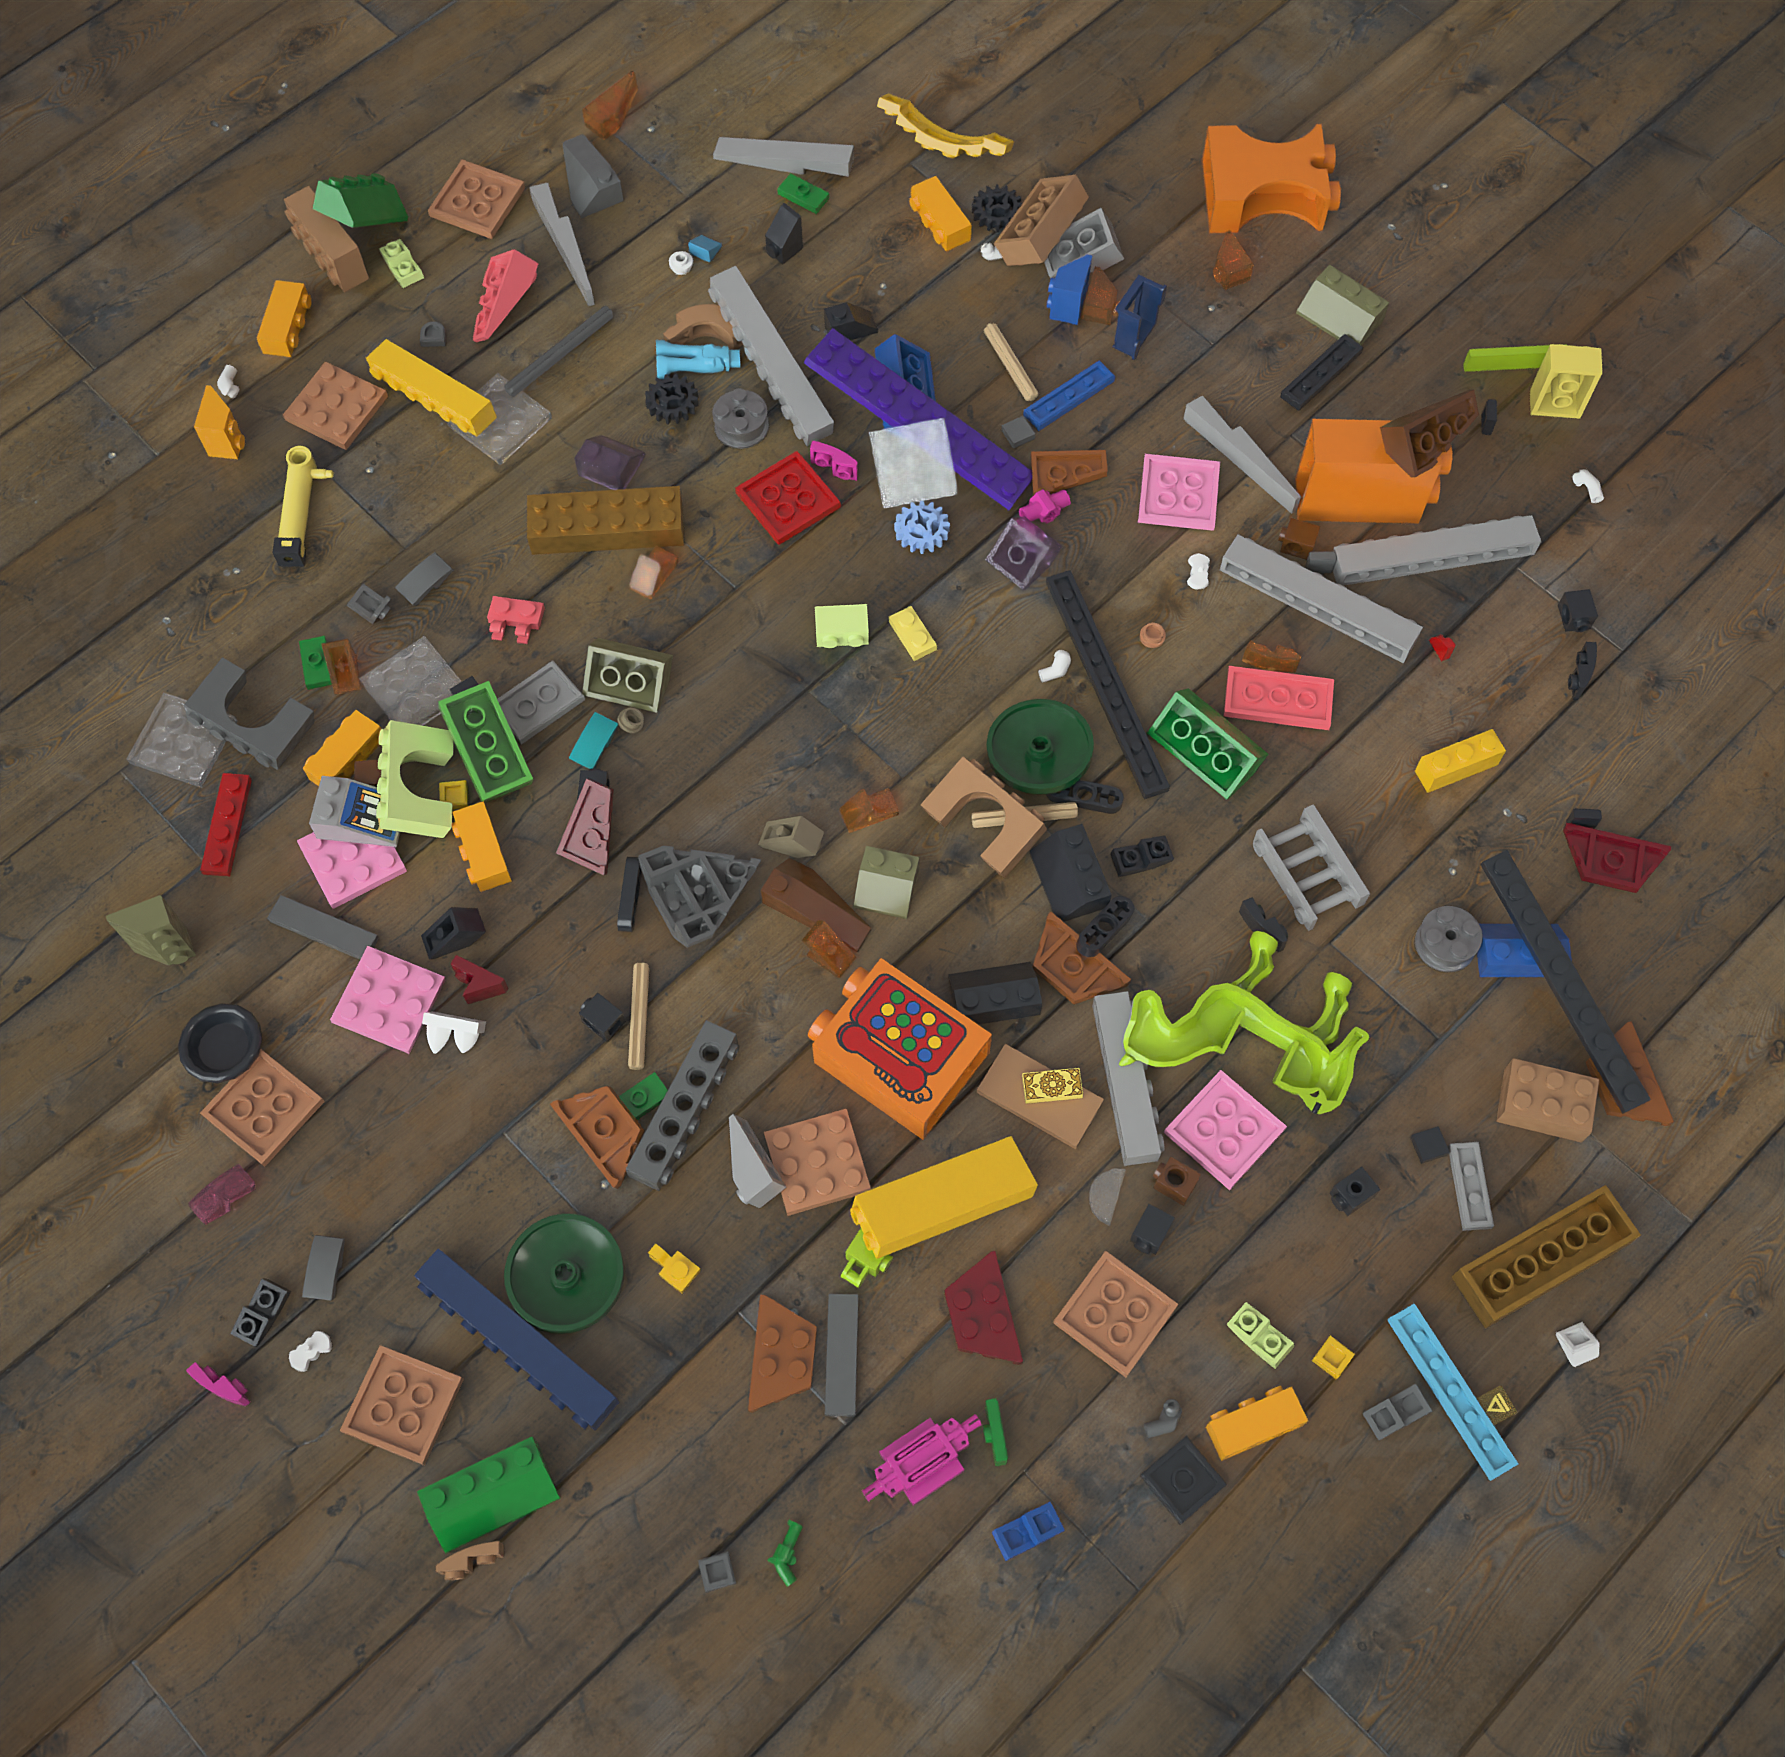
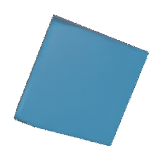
M700 235L688 243L689 253L710 263L722 247V244Z

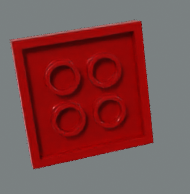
M798 451L735 487L737 496L778 545L841 508L838 498Z

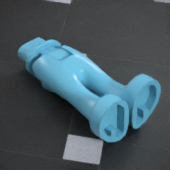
M656 340L657 377L661 380L665 379V374L669 376L670 373L676 371L717 373L723 371L724 367H726V371H729V368H740V350H729L728 346L721 347L714 344L691 346L672 344L665 340Z

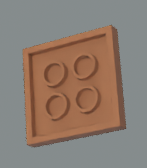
M461 160L428 209L429 216L493 239L525 190L524 181Z
M325 362L283 416L285 421L347 450L388 398L386 390Z
M260 1049L259 1056L250 1069L236 1079L230 1080L200 1114L265 1167L325 1101Z
M847 1108L764 1132L772 1164L786 1186L781 1191L787 1216L854 1197L871 1190Z
M1105 1251L1053 1323L1124 1377H1127L1175 1311L1178 1303Z
M380 1345L340 1431L425 1466L464 1379Z

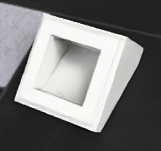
M1583 1322L1556 1333V1337L1573 1367L1599 1356V1342Z

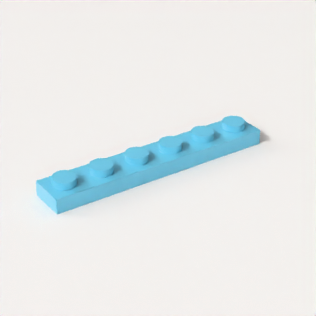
M1413 1304L1390 1317L1387 1321L1489 1480L1495 1479L1518 1465V1462L1416 1305Z

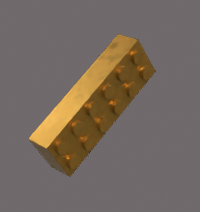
M680 486L527 495V540L532 555L684 546L683 503Z
M1604 1185L1460 1268L1452 1276V1279L1486 1329L1630 1245L1641 1234L1608 1187Z

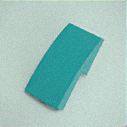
M595 712L580 735L569 759L589 769L596 768L619 724Z

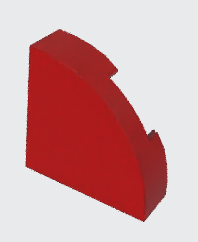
M1440 634L1429 640L1441 662L1450 658L1456 646L1451 638H1444Z

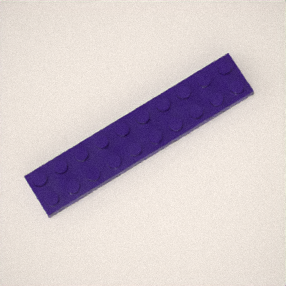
M834 328L829 331L806 357L804 364L1006 509L1010 510L1032 482V471Z

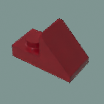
M458 955L451 962L455 977L461 982L469 984L463 993L467 1004L505 994L509 989L504 978Z

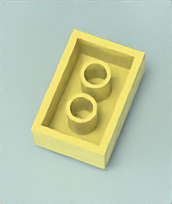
M1550 344L1530 389L1531 415L1580 419L1602 375L1601 348Z

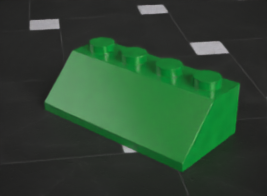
M371 173V176L358 174L357 177L343 176L341 179L329 177V180H318L313 210L352 228L408 220V214L394 184L385 181V177L380 174Z
M1189 688L1175 692L1147 732L1226 799H1229L1254 775L1269 755Z
M533 1437L417 1491L427 1520L446 1554L561 1499L540 1446Z

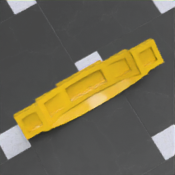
M889 93L879 98L877 107L885 109L884 112L886 114L898 115L896 124L903 126V130L916 133L915 141L921 143V146L925 149H937L949 158L958 157L965 150L966 154L973 157H979L988 152V150L991 154L997 156L1005 155L1012 150L1014 141L996 133L979 137L955 134L928 120L907 99Z

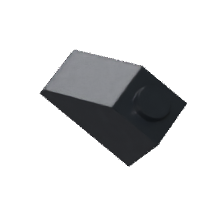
M786 203L780 206L765 234L767 254L772 259H777L781 264L786 263L803 249L801 215Z
M848 302L824 309V322L827 334L834 328L851 341L878 333V328L869 310Z
M450 907L421 937L428 958L436 959L471 946L486 930L478 908Z

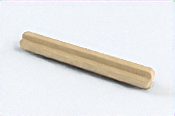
M989 323L984 329L985 335L1026 401H1034L1038 396L1036 388L995 323Z
M1076 802L1025 807L1028 811L1035 809L1045 818L1044 821L1076 818L1078 815ZM1004 809L973 812L971 816L972 825L974 828L1004 825Z
M636 963L633 969L628 1066L631 1070H642L644 1068L649 966L647 963Z

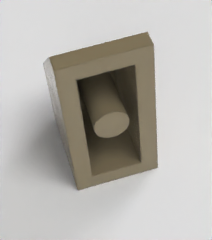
M803 816L768 821L758 845L762 848L796 858L816 856L821 846L824 831Z

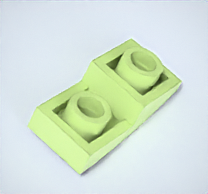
M401 239L392 241L379 249L402 288L424 279L421 269L412 259L410 251Z
M1247 1302L1227 1323V1326L1246 1345L1275 1369L1294 1348V1343L1271 1326L1270 1320Z

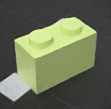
M867 604L815 607L817 647L834 648L845 645L859 647L869 644Z

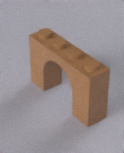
M962 757L922 802L921 807L945 828L970 801L986 798L998 802L1004 808L1005 823L1000 834L981 854V858L1005 879L1047 831L1043 823L1045 818L1035 809L1028 811L1022 806L1025 802L1014 792L1010 795L1002 789L1005 785L994 775L991 778L987 777L983 773L984 767L976 760L972 759L969 762L965 757Z

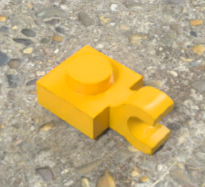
M655 1243L648 1252L649 1257L663 1267L659 1276L682 1294L701 1271L697 1265L678 1250L671 1257Z

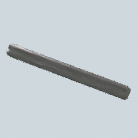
M603 306L504 385L505 392L511 397L517 395L612 319L613 311L607 306Z

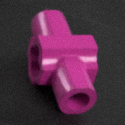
M1065 490L1052 495L1048 491H1038L1030 498L1029 505L1019 509L1020 518L1025 524L1036 519H1040L1041 522L1046 524L1050 523L1060 515L1062 508L1070 505V497Z

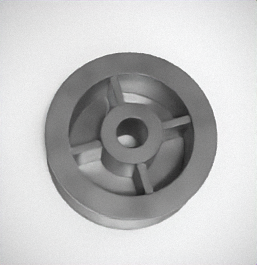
M735 389L722 395L713 407L712 414L715 422V433L723 444L738 449L749 448L760 443L767 435L769 429L767 406L758 394L748 390Z
M1442 906L1429 912L1415 936V947L1420 958L1428 966L1441 972H1456L1468 966L1482 944V930L1477 920L1469 912L1454 906Z

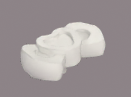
M1199 553L1192 555L1188 559L1192 569L1190 572L1191 577L1187 580V583L1195 590L1204 589L1209 584L1207 571L1210 559Z
M316 1331L304 1344L299 1345L296 1350L290 1351L289 1361L291 1367L298 1371H307L310 1361L316 1360L320 1353L331 1351L332 1342L330 1336L324 1332Z

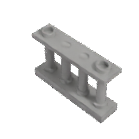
M1314 804L1304 808L1300 824L1268 838L1262 828L1257 830L1253 840L1256 854L1259 857H1263L1294 907V913L1298 922L1304 924L1308 931L1314 928L1318 919L1317 914L1346 900L1351 902L1355 909L1365 905L1370 892ZM1304 833L1306 835L1309 834L1314 842V846L1281 860L1274 847ZM1316 856L1324 858L1328 865L1327 869L1297 883L1288 871ZM1331 878L1338 880L1342 891L1312 905H1309L1302 894L1303 891Z

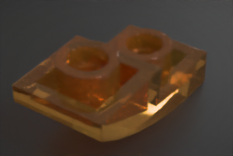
M1250 640L1245 648L1242 661L1268 671L1295 673L1302 656L1293 649L1285 648L1279 644L1273 652L1265 645L1257 644Z

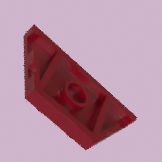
M1566 823L1563 827V832L1581 881L1637 893L1671 850V846L1571 823Z
M991 1251L944 1290L957 1348L959 1351L971 1354L978 1353L984 1357L1003 1359L1020 1365L1023 1364V1359L996 1252Z

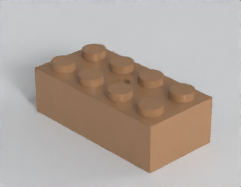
M1076 174L1039 180L994 242L1007 266L1040 264L1048 258L1053 247L1059 243L1061 236L1071 226V222L1082 210L1083 205L1089 198Z
M307 186L284 199L287 207L285 214L293 224L291 230L298 240L302 239L304 241L305 249L310 255L314 254L316 256L315 260L321 270L326 269L328 271L327 275L334 286L339 285L345 293L369 279L359 248L337 220L313 210L315 193Z

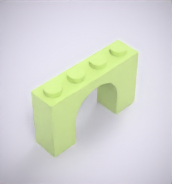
M390 720L386 728L381 729L379 734V745H382V753L378 759V769L382 770L377 784V793L381 794V800L377 805L376 817L380 818V829L444 838L452 828V803L425 799L411 793L401 780L400 765L416 761L445 766L453 756V738L449 730Z

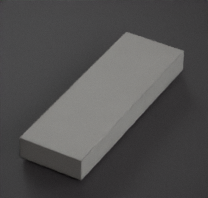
M1479 1142L1449 1144V1156L1463 1231L1492 1229L1494 1222Z

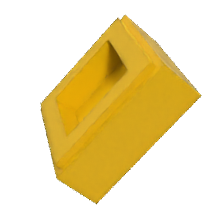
M466 780L439 783L440 801L452 803V810L468 807V784Z
M1330 1335L1312 1361L1337 1379L1355 1354Z

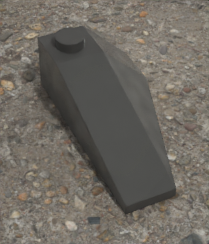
M584 134L562 142L571 203L581 219L624 201L619 178L610 164Z

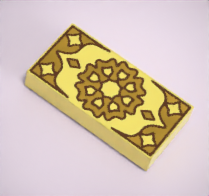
M1079 1068L1022 1074L1025 1103L1083 1097Z

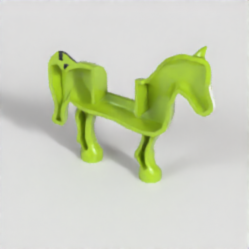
M1261 931L1252 933L1250 939L1252 959L1247 971L1232 983L1211 986L1198 998L1192 1010L1177 1022L1172 1024L1166 1017L1161 998L1154 991H1141L1134 997L1130 1021L1123 1040L1126 1053L1120 1060L1119 1066H1127L1135 1061H1142L1155 1067H1168L1183 1064L1210 1051L1223 1055L1240 1025L1286 1051L1276 1070L1273 1083L1285 1091L1299 1095L1307 1108L1314 1114L1332 1111L1341 1104L1353 1078L1354 1061L1357 1051L1369 1039V1034L1366 1031L1355 1027L1333 1051L1330 1052L1326 1045L1338 1039L1340 1020L1349 1010V1003L1346 998L1350 993L1352 983L1341 974L1327 973L1323 983V989L1326 994L1324 1010L1318 1021L1309 1028L1289 1022L1251 994L1255 986L1268 978L1274 968L1272 955L1278 947V942L1274 937ZM1317 1092V1097H1312L1310 1095Z

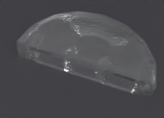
M1113 1168L1110 1171L1103 1172L1095 1178L1089 1190V1204L1093 1214L1099 1221L1109 1226L1126 1169Z

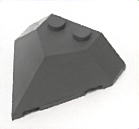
M664 845L638 855L649 894L673 938L687 948L714 936L762 859L751 858V860L734 858L735 855L692 849L691 852L673 850L674 847Z

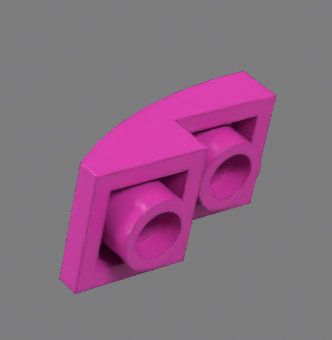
M812 441L810 447L811 463L821 467H832L833 476L840 479L857 481L858 462L833 446Z
M196 1362L186 1370L194 1380L217 1396L242 1406H247L250 1403L244 1395L248 1391L247 1388L237 1378L233 1381L224 1375L220 1378L209 1365L204 1368Z

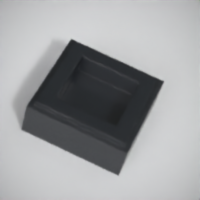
M1488 399L1481 413L1482 435L1492 434L1497 422V400Z
M1575 808L1567 818L1566 823L1595 829L1602 819V813L1599 809Z
M1439 1126L1412 1134L1410 1137L1421 1164L1448 1156L1450 1153Z

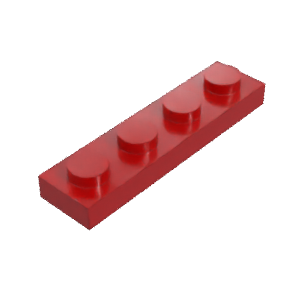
M222 774L200 869L203 875L228 877L231 875L252 782L249 775Z

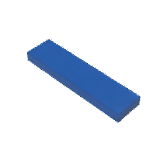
M1099 360L1024 409L1023 415L1040 431L1113 383L1115 375Z

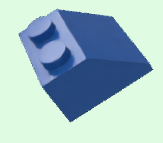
M1085 255L1058 268L1056 278L1051 277L1048 289L1050 294L1047 301V308H1050V319L1078 325L1089 288L1093 255Z

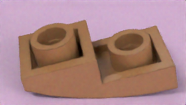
M496 1541L463 1549L437 1564L436 1572L445 1575V1580L464 1579L465 1573H473V1560H476L478 1565L494 1564L495 1558H504V1544Z

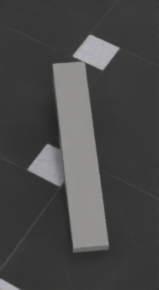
M719 137L713 157L718 160L804 175L805 169L849 177L854 161V145Z
M548 183L531 186L530 192L536 210L588 306L594 305L591 286L569 217H558Z
M1203 396L1186 405L1184 420L1291 514L1297 511L1301 496L1241 426L1232 430Z

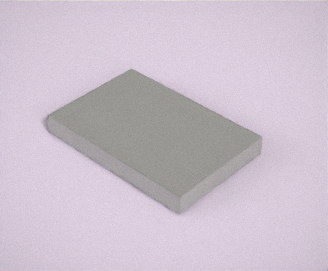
M551 661L497 700L514 737L522 745L585 701V698L558 665Z

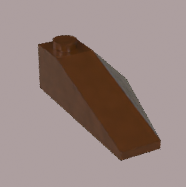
M1474 389L1399 417L1380 427L1385 452L1411 478L1432 469L1437 464V458L1440 454L1447 452L1451 448L1450 443L1457 435H1462L1479 416Z
M788 858L774 868L761 889L763 904L856 952L859 951L871 931V927L813 869L791 858Z

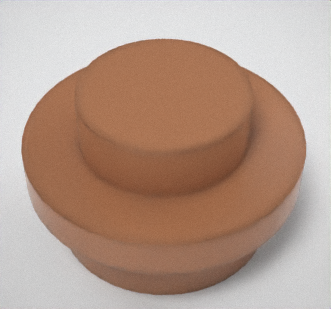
M1149 623L1141 629L1139 637L1142 644L1146 647L1157 648L1164 643L1166 633L1160 624Z

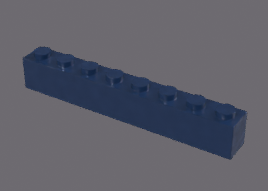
M439 1248L415 1273L414 1277L420 1282L417 1288L428 1298H431L433 1295L439 1298L442 1302L438 1306L451 1317L455 1313L463 1319L460 1324L468 1332L474 1335L478 1331L485 1337L482 1343L495 1354L499 1350L507 1356L504 1360L506 1364L517 1373L522 1369L530 1375L527 1381L539 1392L543 1388L550 1392L552 1396L549 1400L562 1411L565 1407L569 1408L574 1413L572 1419L584 1430L590 1426L596 1431L619 1404V1401L612 1393Z

